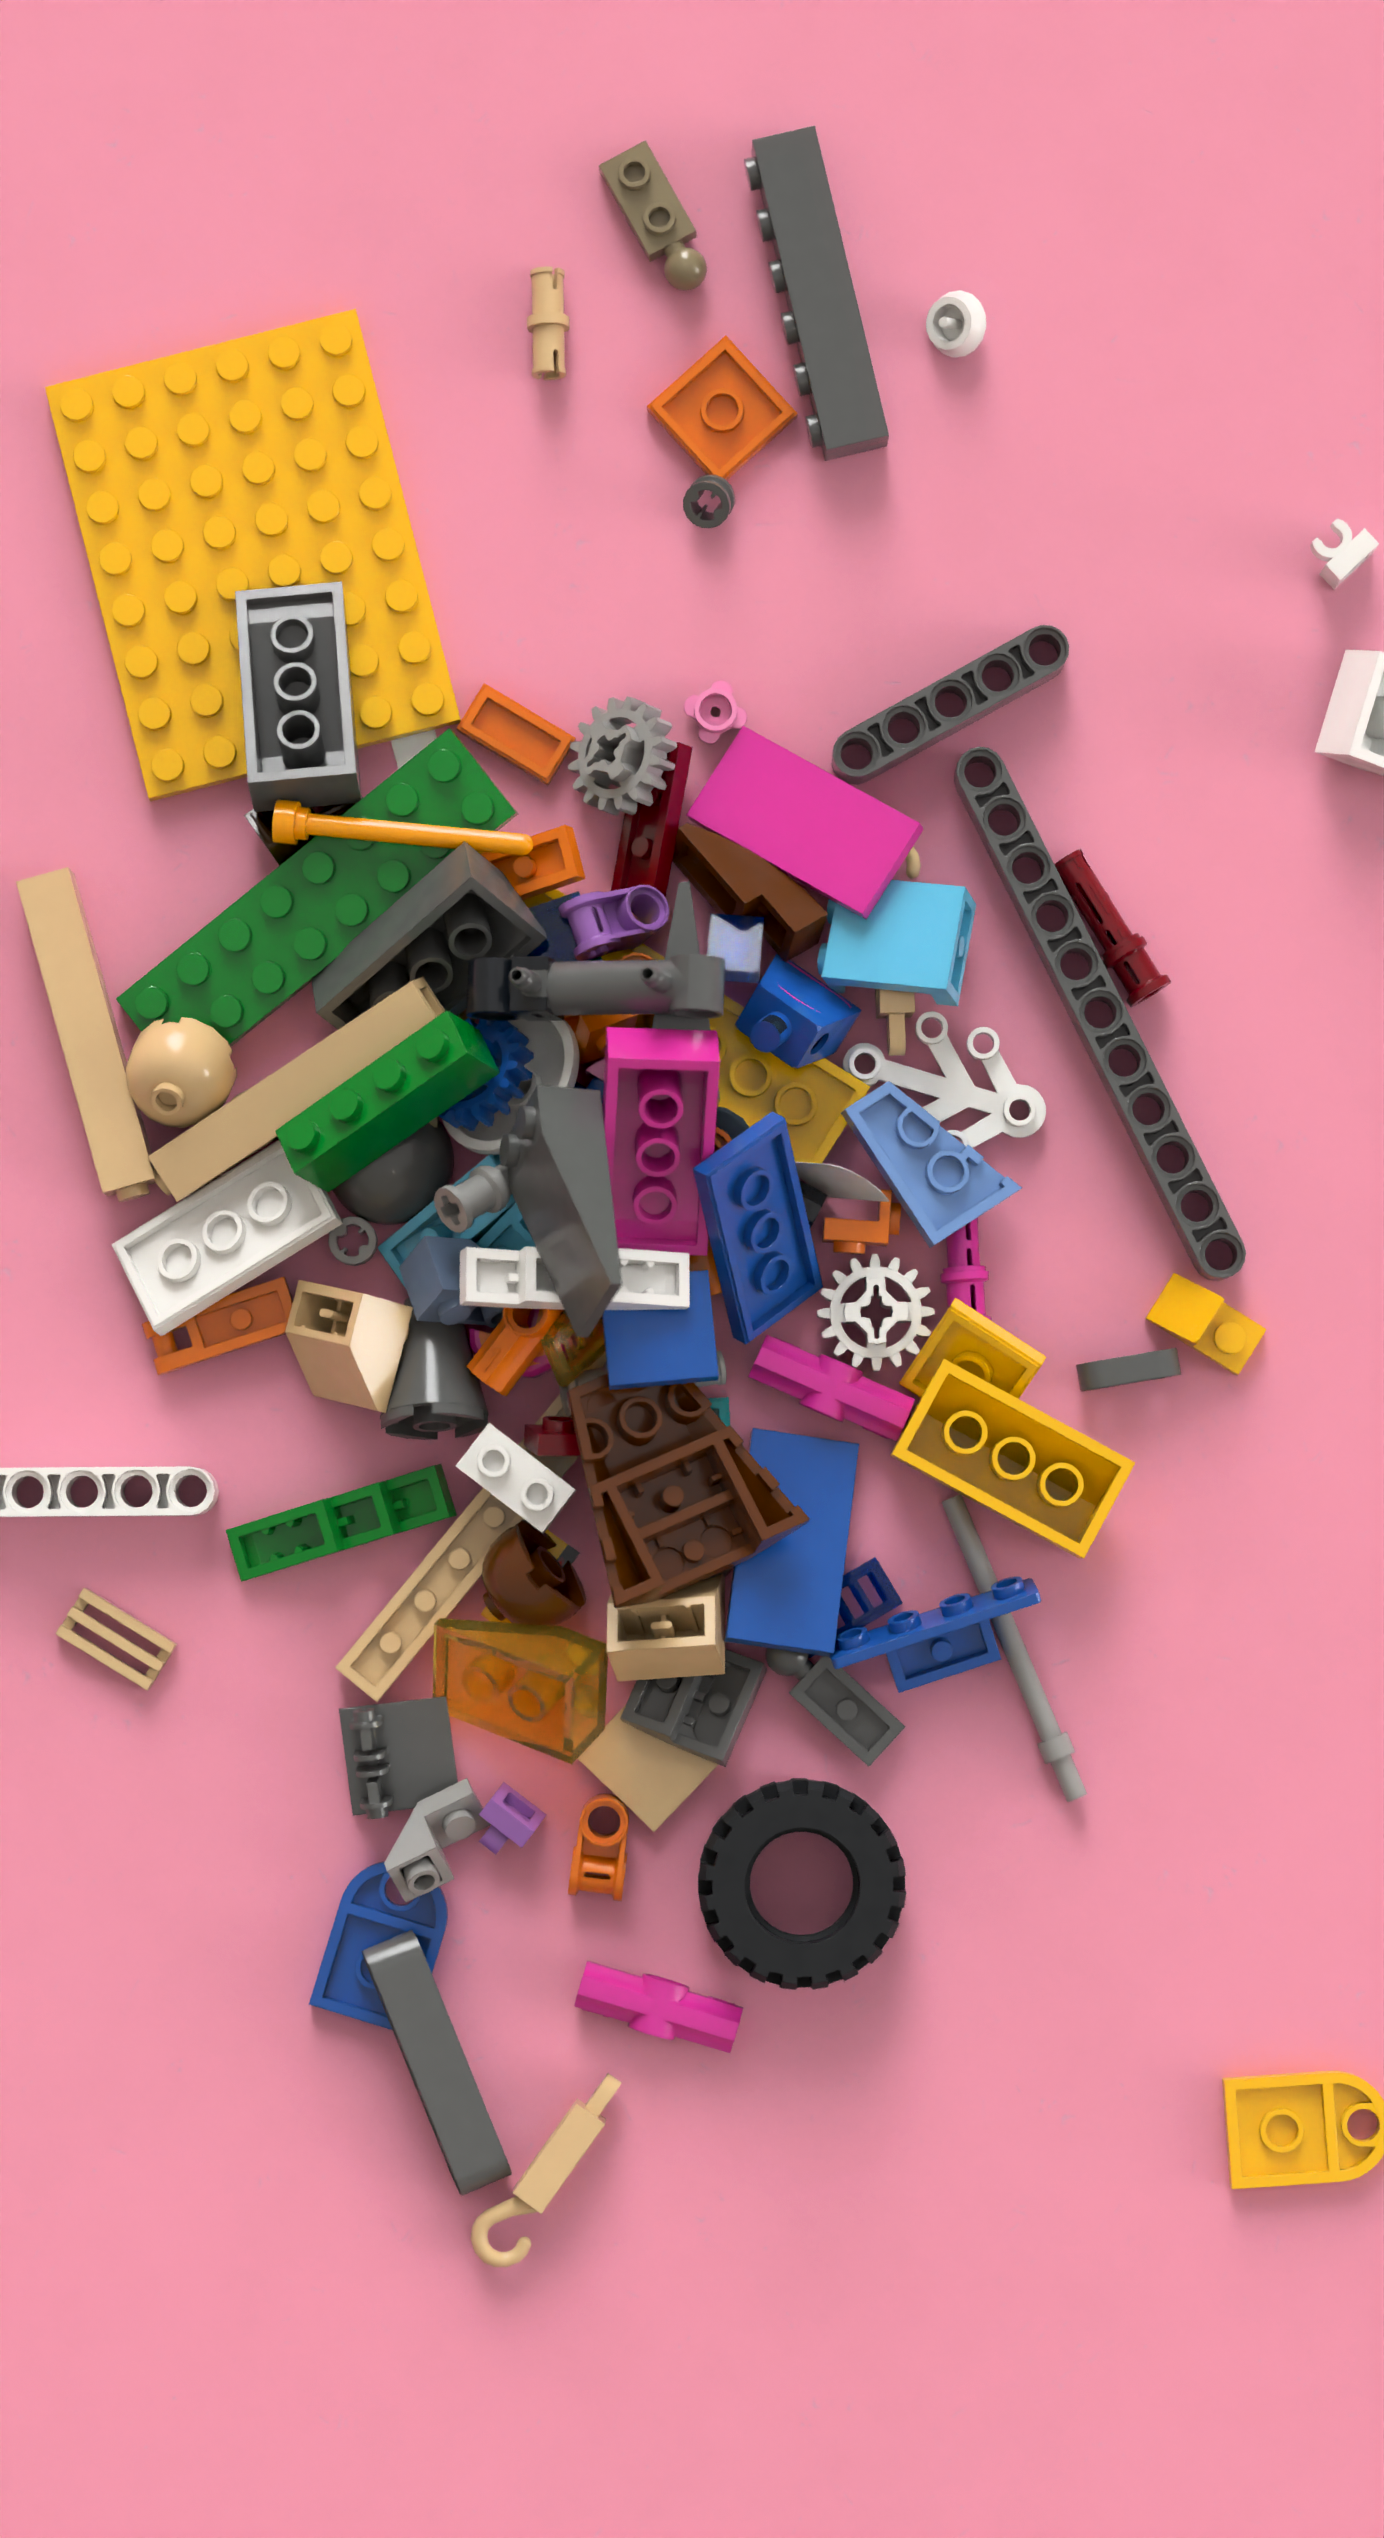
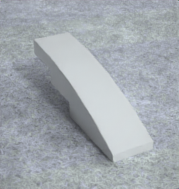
M526 1246L519 1251L466 1247L460 1251V1305L565 1310L536 1247ZM618 1248L622 1285L606 1310L687 1309L690 1307L689 1253Z

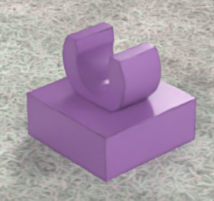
M503 1782L479 1813V1816L491 1824L479 1842L494 1854L498 1853L508 1838L522 1848L543 1821L546 1814Z

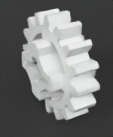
M878 1254L871 1255L869 1267L862 1268L860 1262L853 1258L849 1261L850 1275L846 1276L838 1270L831 1274L838 1285L837 1289L822 1288L820 1295L830 1301V1308L817 1310V1317L828 1319L831 1324L830 1327L821 1333L822 1339L836 1337L839 1343L835 1347L833 1354L838 1357L847 1350L853 1353L851 1366L854 1368L861 1364L863 1358L871 1360L873 1372L880 1371L883 1358H889L890 1362L897 1368L902 1365L899 1352L905 1349L908 1353L916 1356L920 1350L913 1341L915 1336L929 1337L931 1331L926 1326L921 1325V1319L933 1316L935 1311L934 1308L922 1306L920 1301L931 1291L929 1287L915 1289L912 1282L918 1274L916 1269L907 1272L905 1275L898 1272L900 1267L899 1258L894 1257L889 1263L888 1268L881 1267ZM865 1278V1293L856 1302L840 1303L846 1290L855 1282ZM885 1278L899 1285L906 1293L910 1302H897L886 1291ZM873 1287L877 1289V1299H880V1306L890 1309L891 1313L890 1317L882 1319L877 1330L878 1339L874 1337V1327H871L870 1318L861 1317L860 1313L861 1309L868 1308L871 1299L874 1296ZM911 1322L904 1337L896 1344L886 1348V1333L895 1323ZM841 1323L854 1324L866 1336V1348L852 1341L843 1330Z

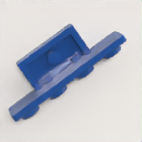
M1018 1576L1005 1578L994 1583L991 1586V1591L973 1597L967 1593L953 1595L942 1600L939 1603V1608L921 1614L916 1610L905 1611L889 1618L887 1625L869 1631L865 1627L846 1630L836 1637L834 1654L830 1655V1659L834 1669H839L886 1654L898 1693L1001 1660L989 1619L1038 1604L1042 1600L1032 1578L1025 1580Z

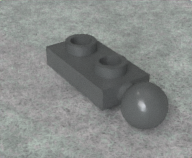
M766 1648V1661L772 1671L782 1676L794 1675L799 1680L789 1691V1694L868 1767L905 1728L897 1718L842 1668L834 1669L830 1657L822 1656L813 1664L808 1660L809 1654Z

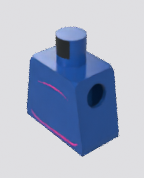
M776 954L737 1019L735 1026L750 1038L751 1043L757 1050L771 1052L789 1066L798 1069L836 1053L862 1010L793 961L784 962Z

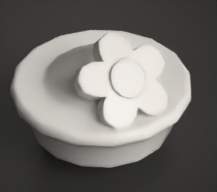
M962 290L948 292L939 298L930 308L926 319V330L930 341L933 342L934 346L942 354L953 358L967 356L976 350L983 340L986 330V313L981 302L973 294Z

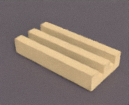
M83 1588L76 1603L71 1607L66 1619L55 1634L148 1691L177 1644L91 1590ZM88 1604L94 1606L154 1643L161 1650L155 1657L84 1613V1610ZM78 1622L150 1668L146 1674L136 1670L73 1631L76 1623Z

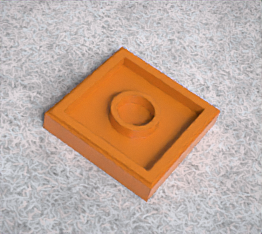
M726 335L647 405V411L706 475H717L726 481L792 423L798 415Z

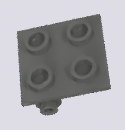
M447 1696L339 1708L353 1816L367 1814V1819L385 1818L389 1816L388 1811L413 1809L419 1801L458 1783Z

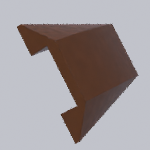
M605 1374L568 1390V1402L614 1608L654 1602L751 1559L810 1521V1518L799 1505L795 1507L779 1489L780 1483L766 1467L762 1469L742 1445L744 1441L731 1425L726 1426L710 1408L712 1403L695 1383L609 1390L608 1374Z

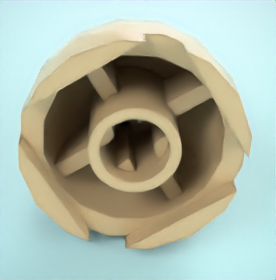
M181 1017L179 1023L168 1022L162 1024L164 1019L154 1021L140 1032L127 1061V1086L137 1108L149 1119L164 1126L184 1128L199 1123L225 1104L237 1078V1067L234 1069V1064L230 1058L232 1049L228 1041L213 1027L193 1018Z

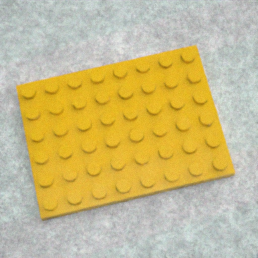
M356 309L45 387L150 801L247 777L235 591L342 581L358 749L460 723L461 719Z

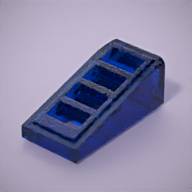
M872 1557L843 1575L842 1589L846 1586L849 1587L863 1614L854 1618L841 1596L839 1615L845 1624L837 1629L836 1637L846 1630L864 1627L903 1604L876 1557ZM867 1575L882 1600L881 1603L874 1607L858 1582V1579Z

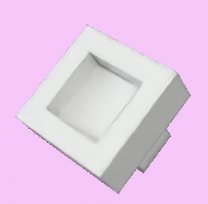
M1336 519L1330 526L1333 532L1340 538V545L1338 547L1328 548L1319 538L1314 539L1310 545L1315 557L1328 562L1319 575L1333 590L1368 559L1379 545L1365 528L1352 540L1350 527L1340 519Z

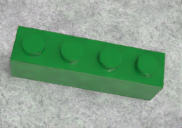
M446 1010L278 1128L275 1132L294 1174L329 1193L500 1072L480 1030Z

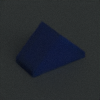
M710 913L707 955L721 957L726 960L725 981L760 982L764 917Z

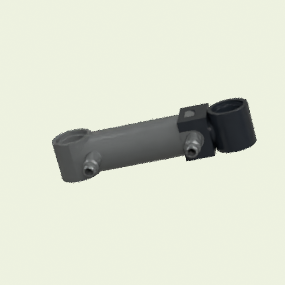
M703 954L675 955L671 957V960L556 961L549 956L512 957V959L498 957L474 958L469 960L466 1015L474 1019L488 1021H513L521 1017L528 1021L564 1020V1015L671 1014L677 1017L693 1019L718 1018L723 1016L726 960L721 957Z

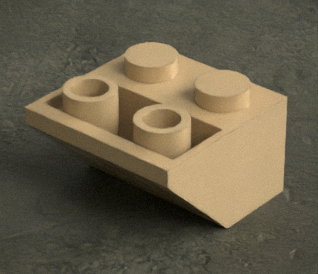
M298 1280L285 1333L313 1396L386 1413L403 1345L408 1337L413 1307L360 1292Z
M723 1574L699 1581L649 1603L614 1608L612 1595H610L607 1602L606 1652L617 1682L725 1674V1577Z

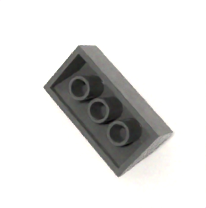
M464 841L355 937L335 960L312 979L316 1013L336 1029H340L409 982L424 977L445 1011L448 1010L458 1016L466 1009L468 965L470 959L481 957L512 959V957H526L547 939L546 932L503 872Z

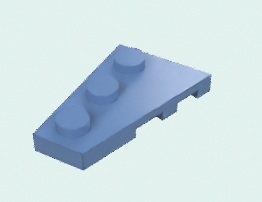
M890 1081L841 1112L929 1248H932L1022 1189L1011 1178L1002 1176L982 1160L984 1157L971 1146H965L941 1127L940 1121Z

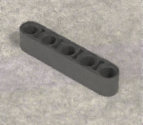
M1050 625L1034 627L847 730L838 737L833 747L831 764L834 773L839 779L848 784L859 785L865 783L1052 680L1061 672L1069 655V644L1066 636L1061 630ZM1039 641L1048 642L1056 649L1058 658L1053 664L1047 666L1039 665L1030 657L1029 647ZM1000 667L1009 674L1011 686L1000 692L992 691L983 683L982 673L988 668ZM954 693L962 699L964 712L953 718L945 717L936 709L935 700L941 694ZM907 719L916 726L918 736L912 742L906 744L898 743L889 735L888 726L894 720ZM853 744L861 745L869 751L871 762L865 768L859 770L851 769L842 761V751L847 746Z
M413 1930L361 1951L460 2195H466L512 2175L490 2116Z

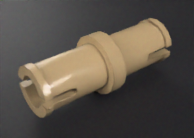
M550 266L538 267L530 271V278L532 279V315L527 317V330L532 333V377L535 379H541L542 373H544V380H558L566 376L564 332H567L570 327L569 316L564 314L563 278L565 277V272L558 267L554 269V274H552L553 267Z

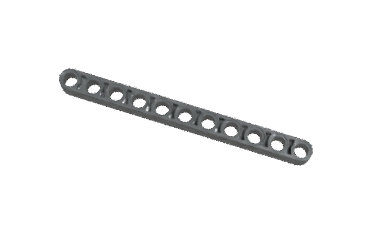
M976 747L969 749L961 756L955 769L954 784L1195 1269L1208 1280L1220 1281L1236 1274L1245 1262L1246 1250L1244 1243L1002 759L989 748ZM975 762L988 765L993 772V782L982 788L971 785L966 780L964 770L968 765ZM997 810H1007L1016 818L1017 830L1010 835H998L989 826V815ZM1024 857L1035 860L1040 866L1041 878L1031 884L1022 883L1017 880L1012 870L1013 863L1016 860ZM1047 905L1059 908L1064 914L1065 926L1055 932L1044 930L1037 922V910ZM1070 953L1080 954L1088 962V976L1080 980H1072L1066 977L1061 970V958ZM1101 1001L1107 1004L1113 1014L1111 1025L1105 1028H1095L1090 1025L1084 1014L1085 1006L1088 1003ZM1126 1049L1134 1055L1137 1067L1133 1075L1127 1077L1119 1076L1111 1070L1108 1060L1113 1050ZM1150 1097L1158 1103L1161 1115L1156 1124L1145 1125L1134 1117L1133 1103L1137 1098ZM1174 1145L1182 1151L1185 1162L1181 1172L1167 1173L1161 1169L1157 1162V1152L1161 1146ZM1198 1193L1206 1199L1209 1210L1205 1220L1195 1222L1184 1216L1181 1210V1201L1185 1194ZM1222 1241L1230 1247L1233 1258L1231 1265L1226 1270H1216L1207 1263L1205 1251L1210 1242Z

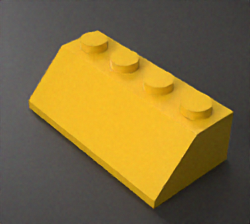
M943 1359L889 1455L1079 1559L1085 1558L1136 1463L946 1359Z

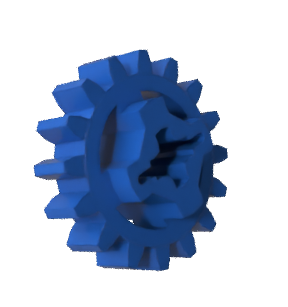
M470 1018L464 1020L480 1030L500 1073L439 1115L440 1118L457 1129L462 1125L469 1131H475L479 1121L489 1128L493 1126L494 1114L500 1111L506 1116L511 1113L508 1102L512 1097L522 1099L525 1095L518 1087L521 1081L532 1078L533 1073L525 1068L524 1065L534 1058V1053L525 1047L529 1042L528 1037L508 1021L479 1020V1023L476 1024Z

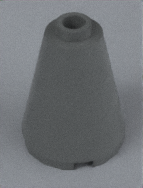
M405 1299L404 1305L412 1307L410 1299ZM412 1310L409 1333L403 1345L387 1411L380 1414L381 1429L385 1427L387 1434L405 1439L437 1440L438 1432L455 1428V1438L480 1433L487 1426L489 1414L480 1380L466 1367L472 1360L473 1354L465 1324L446 1325L441 1322L417 1321Z

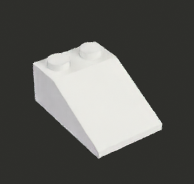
M1346 649L1315 752L1384 776V652Z

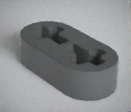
M1177 1348L1076 1365L1080 1392L1182 1375Z

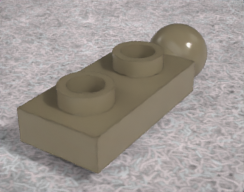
M646 140L600 164V174L648 260L651 262L664 254L666 255L665 276L668 282L676 289L688 291L701 285L707 273L706 261L697 250L685 247L684 245L697 237L696 230Z

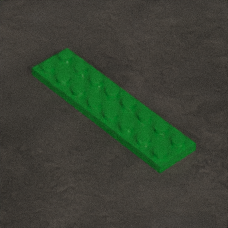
M449 728L341 816L498 831L516 817L518 812L453 730ZM316 836L118 996L116 1000L141 1032L157 1020L164 1019L162 1023L164 1024L168 1022L179 1023L181 1017L193 1018L213 1027L228 1041L231 1047L312 982V979L335 960L355 937L455 849Z

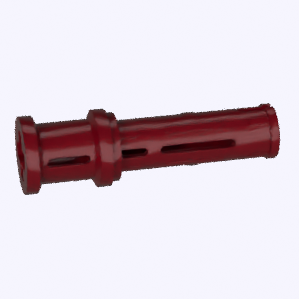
M1081 849L1076 850L1054 865L1068 893L1105 950V953L1102 954L1105 967L1107 969L1113 968L1129 994L1126 999L1129 1006H1136L1164 989L1171 983L1168 975H1161L1144 949L1147 945L1143 936L1140 937L1138 933H1131L1111 901L1110 896L1104 890L1084 858V853Z

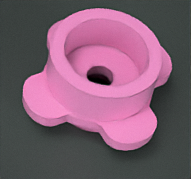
M725 681L714 682L711 689L702 692L699 696H689L684 704L686 715L693 717L699 727V738L707 744L718 742L720 735L732 728L736 730L741 729L747 721L746 711L743 708L737 707L736 701L732 696V687ZM712 708H719L721 714L718 717H713L710 714Z

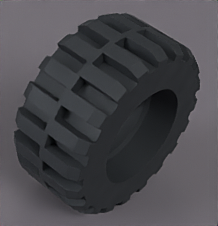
M792 1778L788 1781L776 1783L774 1781L760 1786L759 1789L742 1796L733 1803V1806L714 1825L704 1845L700 1858L698 1894L701 1912L703 1913L707 1929L714 1942L716 1941L724 1955L735 1966L738 1965L747 1971L751 1977L763 1983L767 1981L779 1985L780 1988L796 1990L799 1987H812L815 1990L829 1987L828 1984L842 1979L846 1981L856 1976L858 1971L869 1962L872 1964L883 1953V1947L889 1938H893L899 1926L898 1920L901 1910L905 1906L906 1872L898 1843L887 1824L866 1801L836 1784L826 1781L808 1780L807 1778ZM794 1832L815 1833L832 1841L846 1856L853 1876L851 1899L842 1916L828 1928L807 1935L786 1933L769 1924L756 1909L750 1891L751 1871L760 1852L776 1838Z

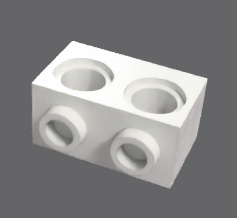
M490 1423L487 1424L456 1465L462 1472L542 1533H545L577 1491Z

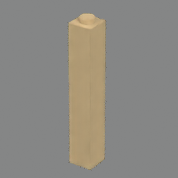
M66 867L16 881L102 1193L107 1196L117 1194L119 1202L130 1201L149 1195L148 1185L156 1183L154 1181L156 1179L153 1170L154 1166L147 1157L152 1154L141 1111L137 1108L128 1090L126 1080L127 1061L75 874Z
M424 977L409 982L147 1156L154 1166L153 1170L156 1178L154 1181L166 1195L172 1194L177 1202L190 1196L277 1139L278 1136L275 1131L445 1012V1009Z

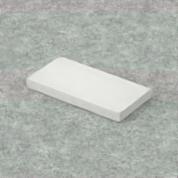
M278 1140L111 1245L153 1330L160 1336H163L342 1225L343 1222L325 1190L294 1174Z

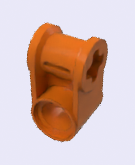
M609 1793L597 1794L591 1797L583 1807L579 1821L577 1845L573 1848L568 1895L576 1896L579 1891L612 1895L613 1901L622 1902L628 1853H625L629 1826V1811L626 1805L615 1795ZM600 1806L613 1808L620 1817L619 1827L609 1834L596 1832L589 1823L590 1813ZM586 1872L600 1873V1874H608V1875H610V1876L597 1875V1874H589V1873H586Z

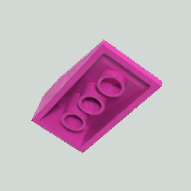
M607 1027L603 1120L618 1248L689 1253V1255L707 1256L708 1231L693 1168L714 1154L720 1068L717 1031Z

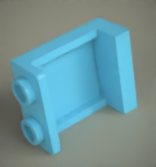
M891 880L867 920L829 899L827 920L831 924L828 943H822L819 949L817 959L818 973L822 975L821 977L828 987L837 993L844 994L846 986L930 994L938 1005L958 1006L977 904L964 886Z

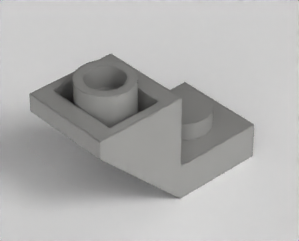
M467 1778L416 1804L384 1863L388 1874L405 1903L453 1880L454 1876L442 1849L491 1825L479 1816L483 1806Z

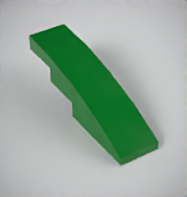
M438 1464L226 1530L242 1582L454 1517L457 1514L442 1465Z

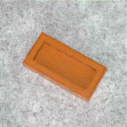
M485 683L456 728L459 733L548 786L570 752L571 742H576L574 736Z

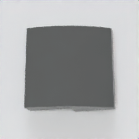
M725 1649V1674L637 1680L620 1719L630 1726L670 1745L726 1767L767 1668L760 1661Z

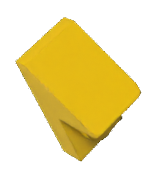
M1176 1273L1172 1274L1145 1318L1236 1376L1239 1375L1267 1330L1224 1303L1225 1299L1220 1295Z

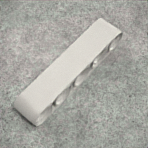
M190 1466L0 1468V1517L197 1516L211 1510L216 1504L219 1495L218 1483L213 1475L205 1469ZM195 1475L203 1480L207 1493L201 1504L188 1507L179 1498V1485L187 1477ZM87 1476L96 1483L98 1495L93 1504L89 1507L81 1508L74 1503L70 1492L72 1485L77 1479ZM137 1476H143L152 1486L151 1499L142 1507H134L129 1504L124 1493L128 1481ZM28 1477H34L39 1480L44 1491L40 1503L32 1508H26L17 1498L19 1484Z

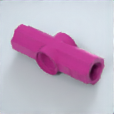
M767 1334L748 1375L753 1380L799 1399V1404L842 1423L845 1419L861 1426L867 1431L897 1442L915 1401L914 1398L863 1377L864 1372L823 1354L817 1357L793 1344Z
M588 1960L574 2003L575 2007L581 2008L584 2011L628 2022V2027L652 2036L668 2040H674L675 2037L728 2053L731 2052L743 2012V2007L735 2005V2003L689 1991L690 1987L676 1981L643 1973L641 1977Z

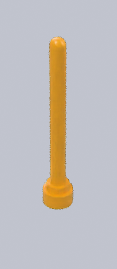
M278 799L273 812L272 839L274 843L296 845L298 840H308L309 835L449 849H456L465 841L476 851L512 855H527L533 849V840L527 834L312 814L310 808L301 807L300 801Z

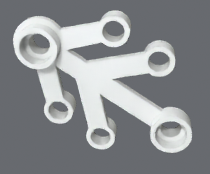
M934 1011L926 1012L918 1018L915 1025V1033L922 1043L928 1045L945 1077L885 1060L882 1051L869 1043L854 1045L847 1051L843 1059L842 1069L870 1087L878 1081L885 1083L890 1081L895 1086L938 1098L922 1108L940 1122L966 1108L990 1114L962 1132L948 1130L951 1135L958 1138L965 1146L969 1145L974 1148L1000 1133L1013 1138H1025L1038 1131L1045 1120L1046 1105L1043 1097L1033 1087L1015 1082L998 1050L1000 1046L999 1037L994 1030L988 1027H979L973 1030L967 1039L966 1047L968 1053L974 1059L981 1060L996 1092L974 1086L947 1036L948 1023L945 1017ZM935 1019L941 1024L942 1030L938 1037L928 1038L922 1033L921 1025L925 1020ZM986 1034L992 1039L993 1049L990 1052L982 1054L974 1049L973 1039L977 1035ZM865 1054L873 1058L875 1068L871 1073L861 1074L855 1069L854 1061L858 1056ZM1015 1101L1025 1102L1029 1107V1116L1021 1121L1012 1118L1009 1113L1011 1103Z

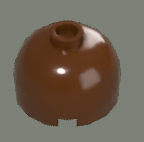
M522 1520L514 1527L507 1529L490 1545L482 1565V1579L487 1591L483 1595V1600L489 1611L497 1619L503 1621L507 1618L516 1626L535 1631L555 1627L571 1618L586 1603V1596L583 1585L570 1561L568 1560L562 1568L556 1558L548 1551V1549L556 1547L557 1544L549 1535L540 1532L526 1520Z

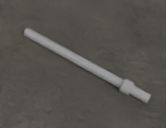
M960 1494L941 1502L979 1593L991 1591V1586L997 1582V1578L962 1495ZM1011 1612L990 1619L1042 1741L1037 1745L1045 1764L1051 1763L1067 1802L1086 1795L1087 1792L1071 1757V1754L1075 1752L1068 1733H1061Z

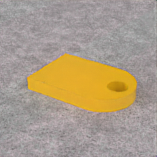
M1332 2070L1222 2078L1231 2189L1349 2181L1369 2172L1384 2155V2100L1373 2086L1354 2074ZM1359 2109L1371 2110L1377 2119L1375 2132L1366 2139L1353 2138L1347 2128L1350 2115Z

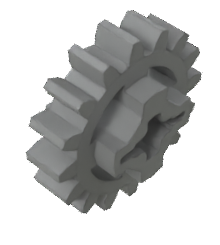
M628 696L625 701L609 698L607 711L596 706L591 709L594 719L591 725L582 722L578 725L580 732L584 736L581 742L576 741L570 744V748L578 752V759L568 764V770L580 774L572 786L574 790L585 793L583 802L612 815L618 816L620 811L633 815L637 811V802L647 806L653 804L651 791L654 787L661 790L666 789L667 785L661 776L663 771H671L675 768V764L666 760L668 752L677 748V742L665 738L673 726L671 722L660 719L662 713L660 709ZM635 723L636 726L632 728L627 726V724ZM612 784L619 788L609 789L608 787Z

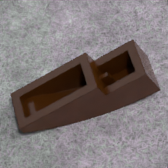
M688 823L678 828L673 863L735 934L753 925L784 962L791 960L819 943L828 913L805 889L780 869L749 849L718 834Z

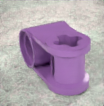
M638 885L609 892H590L574 897L561 904L558 908L561 917L567 918L577 944L573 952L576 960L579 961L590 960L608 953L634 949L640 946L664 926L668 921L670 913L665 896L657 888L650 885ZM632 912L638 917L640 922L634 917Z

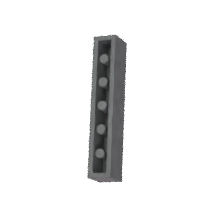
M810 126L752 140V157L744 159L745 171L750 190L760 189L764 209L756 210L757 221L762 241L772 240L777 260L768 262L775 294L785 292L789 312L781 313V321L787 345L797 343L801 363L793 365L799 395H809L813 415L805 416L812 448L822 447L825 461L887 447L889 433L815 126Z

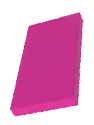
M742 726L686 814L691 822L749 849L780 869L787 876L866 920L924 830L919 822L745 726Z

